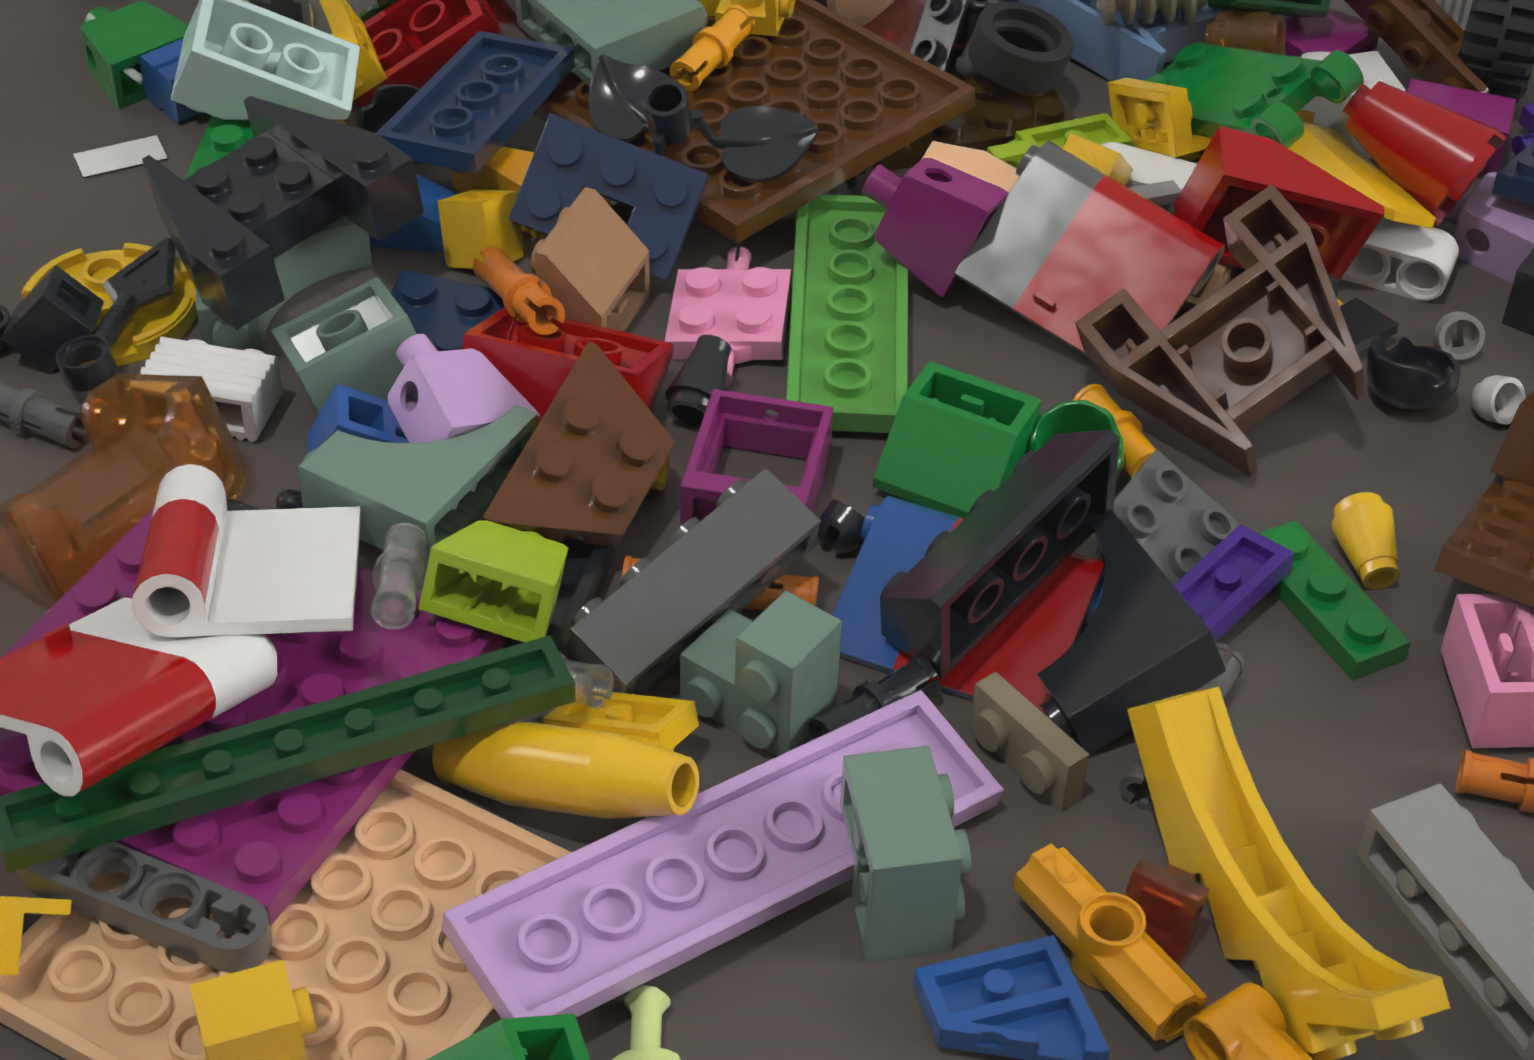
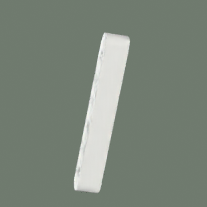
M1107 142L1101 144L1106 148L1119 152L1134 169L1126 187L1174 180L1182 190L1197 165L1193 162L1122 143ZM1382 218L1341 279L1414 300H1433L1440 296L1447 286L1459 256V246L1448 232L1433 227L1430 229Z

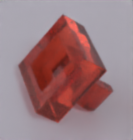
M1142 859L1132 870L1125 896L1137 902L1145 913V932L1169 957L1181 961L1191 947L1209 888L1195 883L1197 875L1172 864H1168L1164 869Z

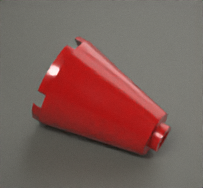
M1378 81L1372 89L1365 84L1360 86L1343 109V112L1350 116L1345 128L1389 178L1436 218L1434 222L1435 227L1442 223L1446 213L1449 214L1486 167V162L1492 154L1498 151L1507 138L1496 128L1381 81Z

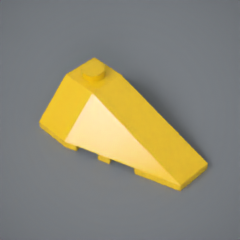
M1301 109L1296 113L1303 123L1304 135L1288 149L1384 206L1385 215L1383 218L1430 229L1433 228L1436 218L1335 129L1313 123L1316 112Z

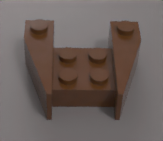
M1273 184L1223 218L1228 250L1246 271L1161 331L1158 330L1125 288L1075 322L1084 352L1119 395L1250 477L1258 472L1253 444L1244 435V432L1330 371L1335 374L1357 401L1365 396L1363 367L1310 227Z

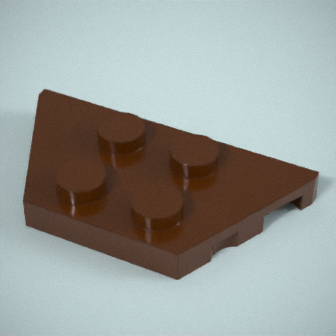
M588 341L481 520L491 521L519 530L537 531L542 537L552 541L563 542L568 539H578L587 545L618 547L669 456L675 441L597 344Z

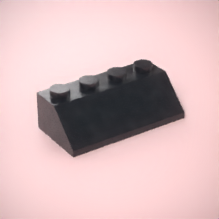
M1111 430L1055 434L1037 452L1030 450L1024 454L1015 465L1011 476L995 491L987 490L981 494L971 507L969 515L951 532L945 530L937 535L929 545L925 557L907 573L904 571L899 572L889 580L880 596L881 634L912 658L917 656L925 658L933 666L939 679L945 677L1094 533L1090 522L1111 509L1114 510L1120 437Z

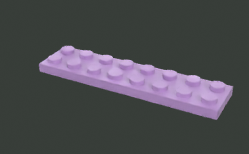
M919 690L698 793L692 808L683 815L647 817L453 907L443 913L441 929L501 1019L575 1013V1016L578 1017L852 879L854 856L840 806L843 756L929 746L937 774L947 773L952 784L954 814L951 817L953 827L997 806L1004 789L923 691Z

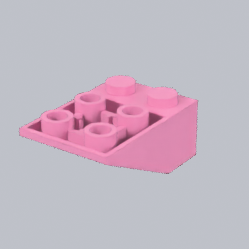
M1457 594L1440 651L1472 748L1534 747V607L1499 594Z

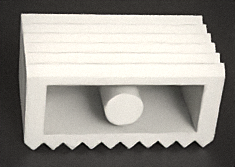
M160 336L159 344H156L154 352L151 351L150 360L146 359L145 367H141L140 375L137 374L135 381L142 420L148 425L155 422L159 427L166 424L171 429L175 426L179 427L182 431L189 428L194 433L200 430L205 435L212 432L216 437L223 434L228 439L235 436L239 441L246 438L251 443L258 439L283 394L277 356L267 355L256 349L238 350L209 345L198 339L185 341Z

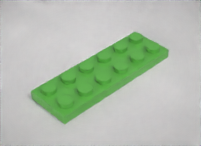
M822 194L797 209L786 400L834 407L833 431L878 434L890 433L902 397L907 391L908 269L876 241L875 232L887 209L867 196Z

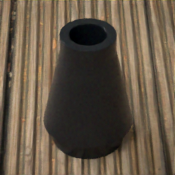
M714 335L699 336L693 351L666 390L665 396L668 400L666 410L676 421L690 427L700 428L713 389L725 390L728 359L732 349L730 344L724 339Z

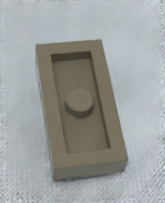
M997 672L975 683L970 730L974 733L978 742L986 750L995 752L1020 775L1024 784L1032 792L1041 794L1061 813L1081 801L1089 753Z

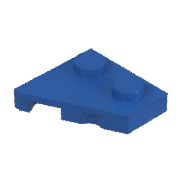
M1055 935L915 968L913 989L938 1047L1023 1060H1108L1110 1049Z

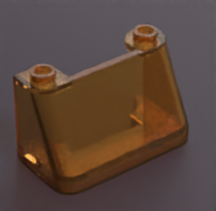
M117 373L96 387L86 397L82 407L81 419L93 447L26 494H15L0 504V575L37 600L52 607L154 508L162 479L166 473L178 466L192 464L203 466L213 471L222 481L226 497L235 499L241 492L245 482V465L202 376Z

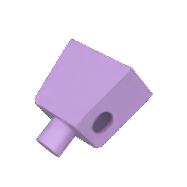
M1491 172L1484 176L1472 194L1465 193L1449 214L1446 213L1443 220L1456 225L1453 238L1459 246L1458 258L1513 284L1517 269L1534 248V205L1492 194L1497 172Z
M416 334L407 338L396 351V357L404 368L388 393V405L409 443L432 442L467 434L494 422L515 405L538 413L481 352L473 348L438 351L425 334Z

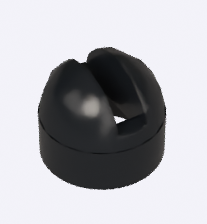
M832 499L820 517L821 523L817 534L820 543L826 547L836 538L834 553L846 554L854 552L864 543L861 539V530L865 517L848 505Z

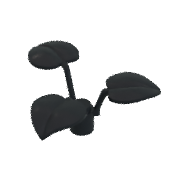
M601 55L592 75L589 89V110L593 125L598 132L627 143L640 137L647 129L652 136L653 153L664 157L665 146L674 147L684 143L693 128L696 127L714 148L724 149V167L731 175L743 181L763 183L782 177L799 162L818 136V125L804 116L774 107L746 106L725 115L721 122V137L716 135L704 121L701 110H691L685 87L679 82L673 81L659 70L647 66L624 63L609 56ZM620 203L611 205V208L628 225L634 209Z

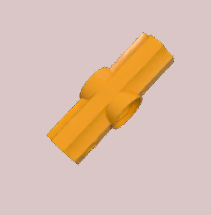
M1051 843L1034 852L1024 867L1015 874L1013 889L1071 950L1072 969L1078 979L1089 987L1109 991L1154 1041L1163 1039L1166 1043H1169L1184 1034V1023L1186 1020L1206 1007L1208 996L1145 932V913L1139 904L1128 896L1116 892H1107L1064 847L1056 848Z

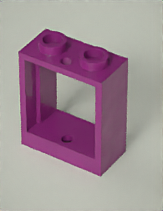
M713 389L680 485V527L694 517L700 521L717 508V501L723 492L735 481L741 479L739 477L715 474L724 447L807 459L799 487L785 486L814 513L831 455L834 407ZM766 410H774L778 415H770Z

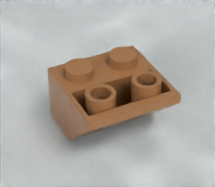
M585 187L570 207L563 208L558 217L557 224L545 240L540 239L536 243L530 261L531 272L549 286L552 297L558 299L563 305L566 319L625 332L650 296L649 249L595 189Z

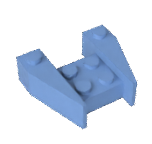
M1019 0L1018 2L1032 5L1058 19L1068 29L1073 38V51L1070 57L1110 81L1122 78L1144 81L1148 77L1162 72L1164 63L1175 60L1174 57L1179 50L1196 42L1238 49L1252 48L1258 26L1252 12L1210 8L1208 3H1206L1205 7L1197 9L1192 24H1186L1183 20L1181 9H1177L1174 22L1170 25L1164 23L1161 10H1156L1154 22L1151 25H1145L1141 10H1136L1132 25H1125L1121 10H1117L1113 24L1105 26L1101 11L1097 9L1095 0Z

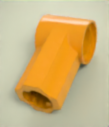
M1252 982L1241 984L1188 1018L1184 1023V1038L1195 1060H1313L1287 1034L1285 1018L1277 1002L1265 989Z

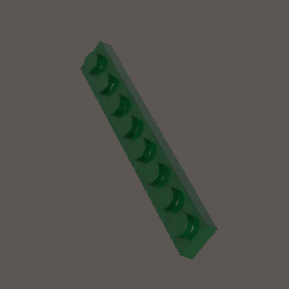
M549 635L153 751L74 796H63L53 791L46 783L0 796V849L7 872L11 873L576 702L575 681Z

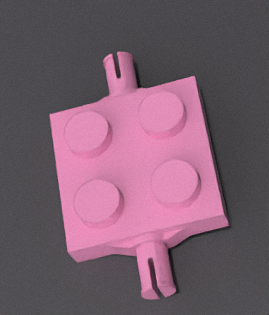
M737 247L729 250L726 269H712L708 267L678 269L665 342L674 344L671 360H687L695 347L698 337L701 335H714L728 342L732 350L728 359L725 388L729 387L732 383V372L735 363L750 360H783L793 288L791 269H769L765 267L749 269L752 256L744 247H740L739 260Z

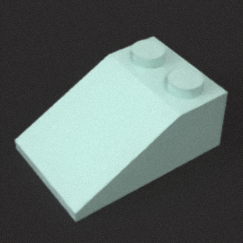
M199 0L184 35L170 100L186 105L194 111L205 112L223 120H249L243 101L249 96L326 119H347L352 108L360 46L244 0Z

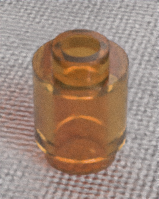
M1219 11L1214 22L1207 24L1205 44L1283 55L1286 45L1285 21L1282 16H1272L1270 11Z

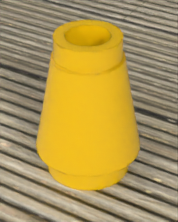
M1372 492L1356 493L1342 499L1333 510L1332 532L1361 578L1365 588L1374 590L1391 586L1400 578L1393 509L1390 505L1383 502L1381 496Z

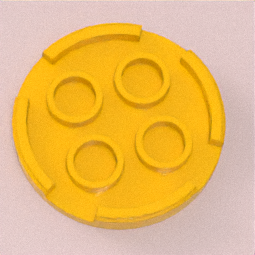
M124 243L123 250L100 251L84 255L82 248L65 253L51 260L32 275L21 292L22 300L57 265L104 301L94 329L89 334L91 335L114 303L102 284L152 247L136 243ZM175 257L174 293L169 297L138 309L111 349L116 366L128 365L150 358L151 351L154 352L156 344L160 342V336L180 340L194 324L197 317L196 289L183 262ZM95 360L82 363L79 366L89 364Z

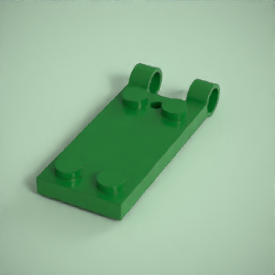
M1196 42L1179 50L1174 57L1175 61L1162 72L1144 80L1187 88L1188 100L1193 111L1191 121L1192 134L1213 138L1218 127L1223 126L1270 138L1286 148H1290L1304 135L1303 123L1296 114L1316 96L1324 97L1336 104L1342 103L1363 85L1364 77L1358 64L1348 54L1339 50H1334L1320 61Z

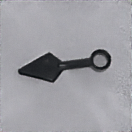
M171 238L163 239L102 284L103 288L114 303L91 335L75 337L65 342L57 350L55 355L65 386L70 390L78 392L92 391L110 383L118 371L111 349L138 309L169 297L174 293L176 247ZM95 360L89 364L79 366L82 363Z

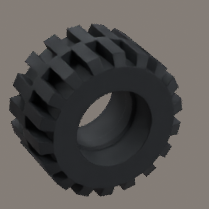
M1473 0L1458 58L1489 88L1488 94L1516 99V103L1526 94L1534 65V0Z

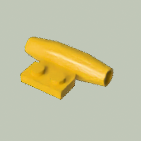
M580 688L576 691V702L556 707L543 718L544 724L524 721L507 722L437 743L433 749V769L441 781L516 807L600 819L683 815L692 808L699 790V771L695 761L689 756L674 752L675 746L699 726L695 701Z

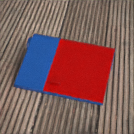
M886 496L880 506L875 504L870 506L861 530V539L864 543L832 613V616L842 620L840 658L888 674L896 671L912 659L911 656L881 634V593L893 576L902 571L907 573L925 557L929 545L937 535L945 530L951 532L964 518L892 496ZM1073 552L945 677L939 679L937 676H934L923 683L927 685L933 680H939L941 684L940 691L973 701L975 683L997 672L1042 712L1040 704L1048 700L1049 697L1037 673L1051 665L1077 640L1083 623L1089 624L1102 595L1105 580V561Z

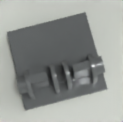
M1157 449L1149 456L1114 499V513L1173 585L1240 525L1234 517ZM1096 539V557L1098 560L1105 561Z

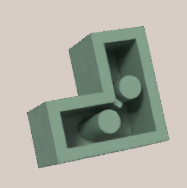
M786 590L754 621L729 608L680 654V699L695 701L698 715L710 717L741 735L752 746L765 749L777 757L806 744L816 735L810 733L809 730L811 719L821 716L836 707L842 620Z
M929 746L843 756L840 806L854 856L851 908L865 963L951 952L955 921L964 920L965 899L960 877L971 872V852L965 830H954L951 817L954 814V796L948 774H937Z

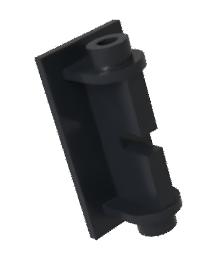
M927 0L910 53L955 77V62L962 55V52L956 49L955 46L956 43L965 44L969 15L977 13V11H972L969 8V3L973 0Z

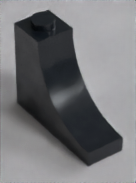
M1112 509L1090 522L1105 558L1104 587L1096 611L1085 630L1072 646L1051 665L1037 673L1049 697L1048 700L1040 704L1043 714L1067 735L1072 734L1077 743L1089 755L1132 729L1127 709L1195 691L1226 672L1211 631Z

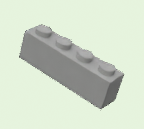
M1441 783L1371 809L1357 856L1522 1060H1534V891L1523 880L1516 865L1510 859L1504 857L1480 830L1473 815L1466 808L1460 806Z

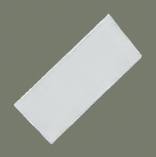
M157 135L73 154L83 177L143 164L142 158L148 155L157 161L168 158Z

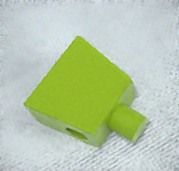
M478 520L431 547L418 609L524 643L545 637L555 609L568 547L562 543L546 539L533 531L523 532L491 521Z

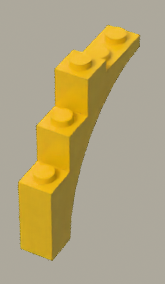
M1219 686L1191 691L1127 709L1172 874H1199L1201 884H1204L1224 959L1253 961L1255 970H1259L1263 988L1277 1002L1284 1015L1287 1034L1305 1052L1310 1053L1313 1060H1335L1349 1056L1357 1051L1354 1040L1375 1034L1376 1040H1391L1418 1033L1424 1029L1421 1017L1450 1008L1442 976L1409 969L1374 949L1338 916L1311 884L1284 843L1256 789L1236 741Z

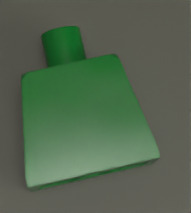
M137 1L114 11H110L105 7H96L87 14L85 22H83L79 29L88 71L118 110L147 98L144 91L139 61L140 56L184 39L189 25L146 1Z

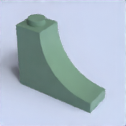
M515 0L518 26L537 42L574 48L575 68L572 72L589 87L595 66L601 55L609 56L624 63L647 66L660 71L670 67L675 60L679 59L692 46L694 36L701 29L708 26L706 11L698 0Z
M343 216L274 258L285 300L238 330L203 304L196 291L197 315L202 341L209 345L238 350H264V338L270 321L281 306L292 296L327 277L347 271L372 267L369 234Z
M515 405L506 414L482 428L453 438L422 443L374 441L337 430L321 446L310 451L298 466L303 508L360 506V540L426 570L430 550L434 544L482 519L538 426V413Z

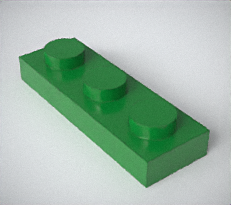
M1297 520L1259 533L1293 551L1292 571L1271 591L1352 681L1406 661L1411 642Z

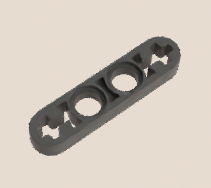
M114 841L64 856L62 859L57 858L16 871L21 885L34 894L48 899L72 900L71 909L220 971L234 973L259 966L268 957L272 949L269 917L263 904L252 897ZM107 872H121L129 876L127 883L113 892L102 893L89 888L98 876ZM181 897L192 902L190 909L176 918L164 919L152 913L161 901L168 898ZM211 913L213 916V921L209 920V916ZM243 928H247L250 934L246 935L240 932ZM222 932L233 936L229 941L224 940Z

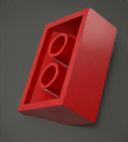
M505 307L464 333L462 349L473 348L481 352L536 409L541 416L538 424L588 341L599 346L651 412L653 411L674 351L673 343L566 318L561 323L554 316L550 321L559 329L552 334L541 335L534 332L528 326V323L520 322L515 317H512L505 310Z

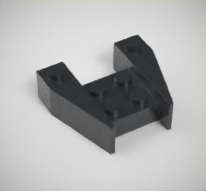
M249 96L243 101L254 138L249 139L239 148L212 164L200 168L195 174L184 180L150 155L142 158L159 214L202 303L238 330L285 300L274 258L343 216L380 241L423 214L424 208L413 159L376 133Z

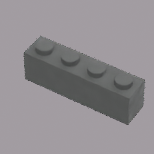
M767 468L763 469L749 482L744 478L735 481L720 496L716 504L717 508L701 521L696 517L686 521L671 537L669 548L653 561L649 557H644L636 562L621 579V587L604 601L599 597L592 599L576 613L570 624L569 656L603 691L642 695L679 664L680 654L729 608L739 613L814 549L821 520Z

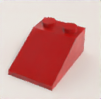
M397 0L364 22L387 79L353 100V102L358 107L369 105L376 89L383 85L407 84L421 89L478 31L504 35L489 3L486 0Z
M1219 126L1174 203L1175 216L1225 245L1220 263L1244 268L1228 250L1223 218L1273 184L1309 225L1326 272L1341 280L1385 215L1384 206L1273 139Z

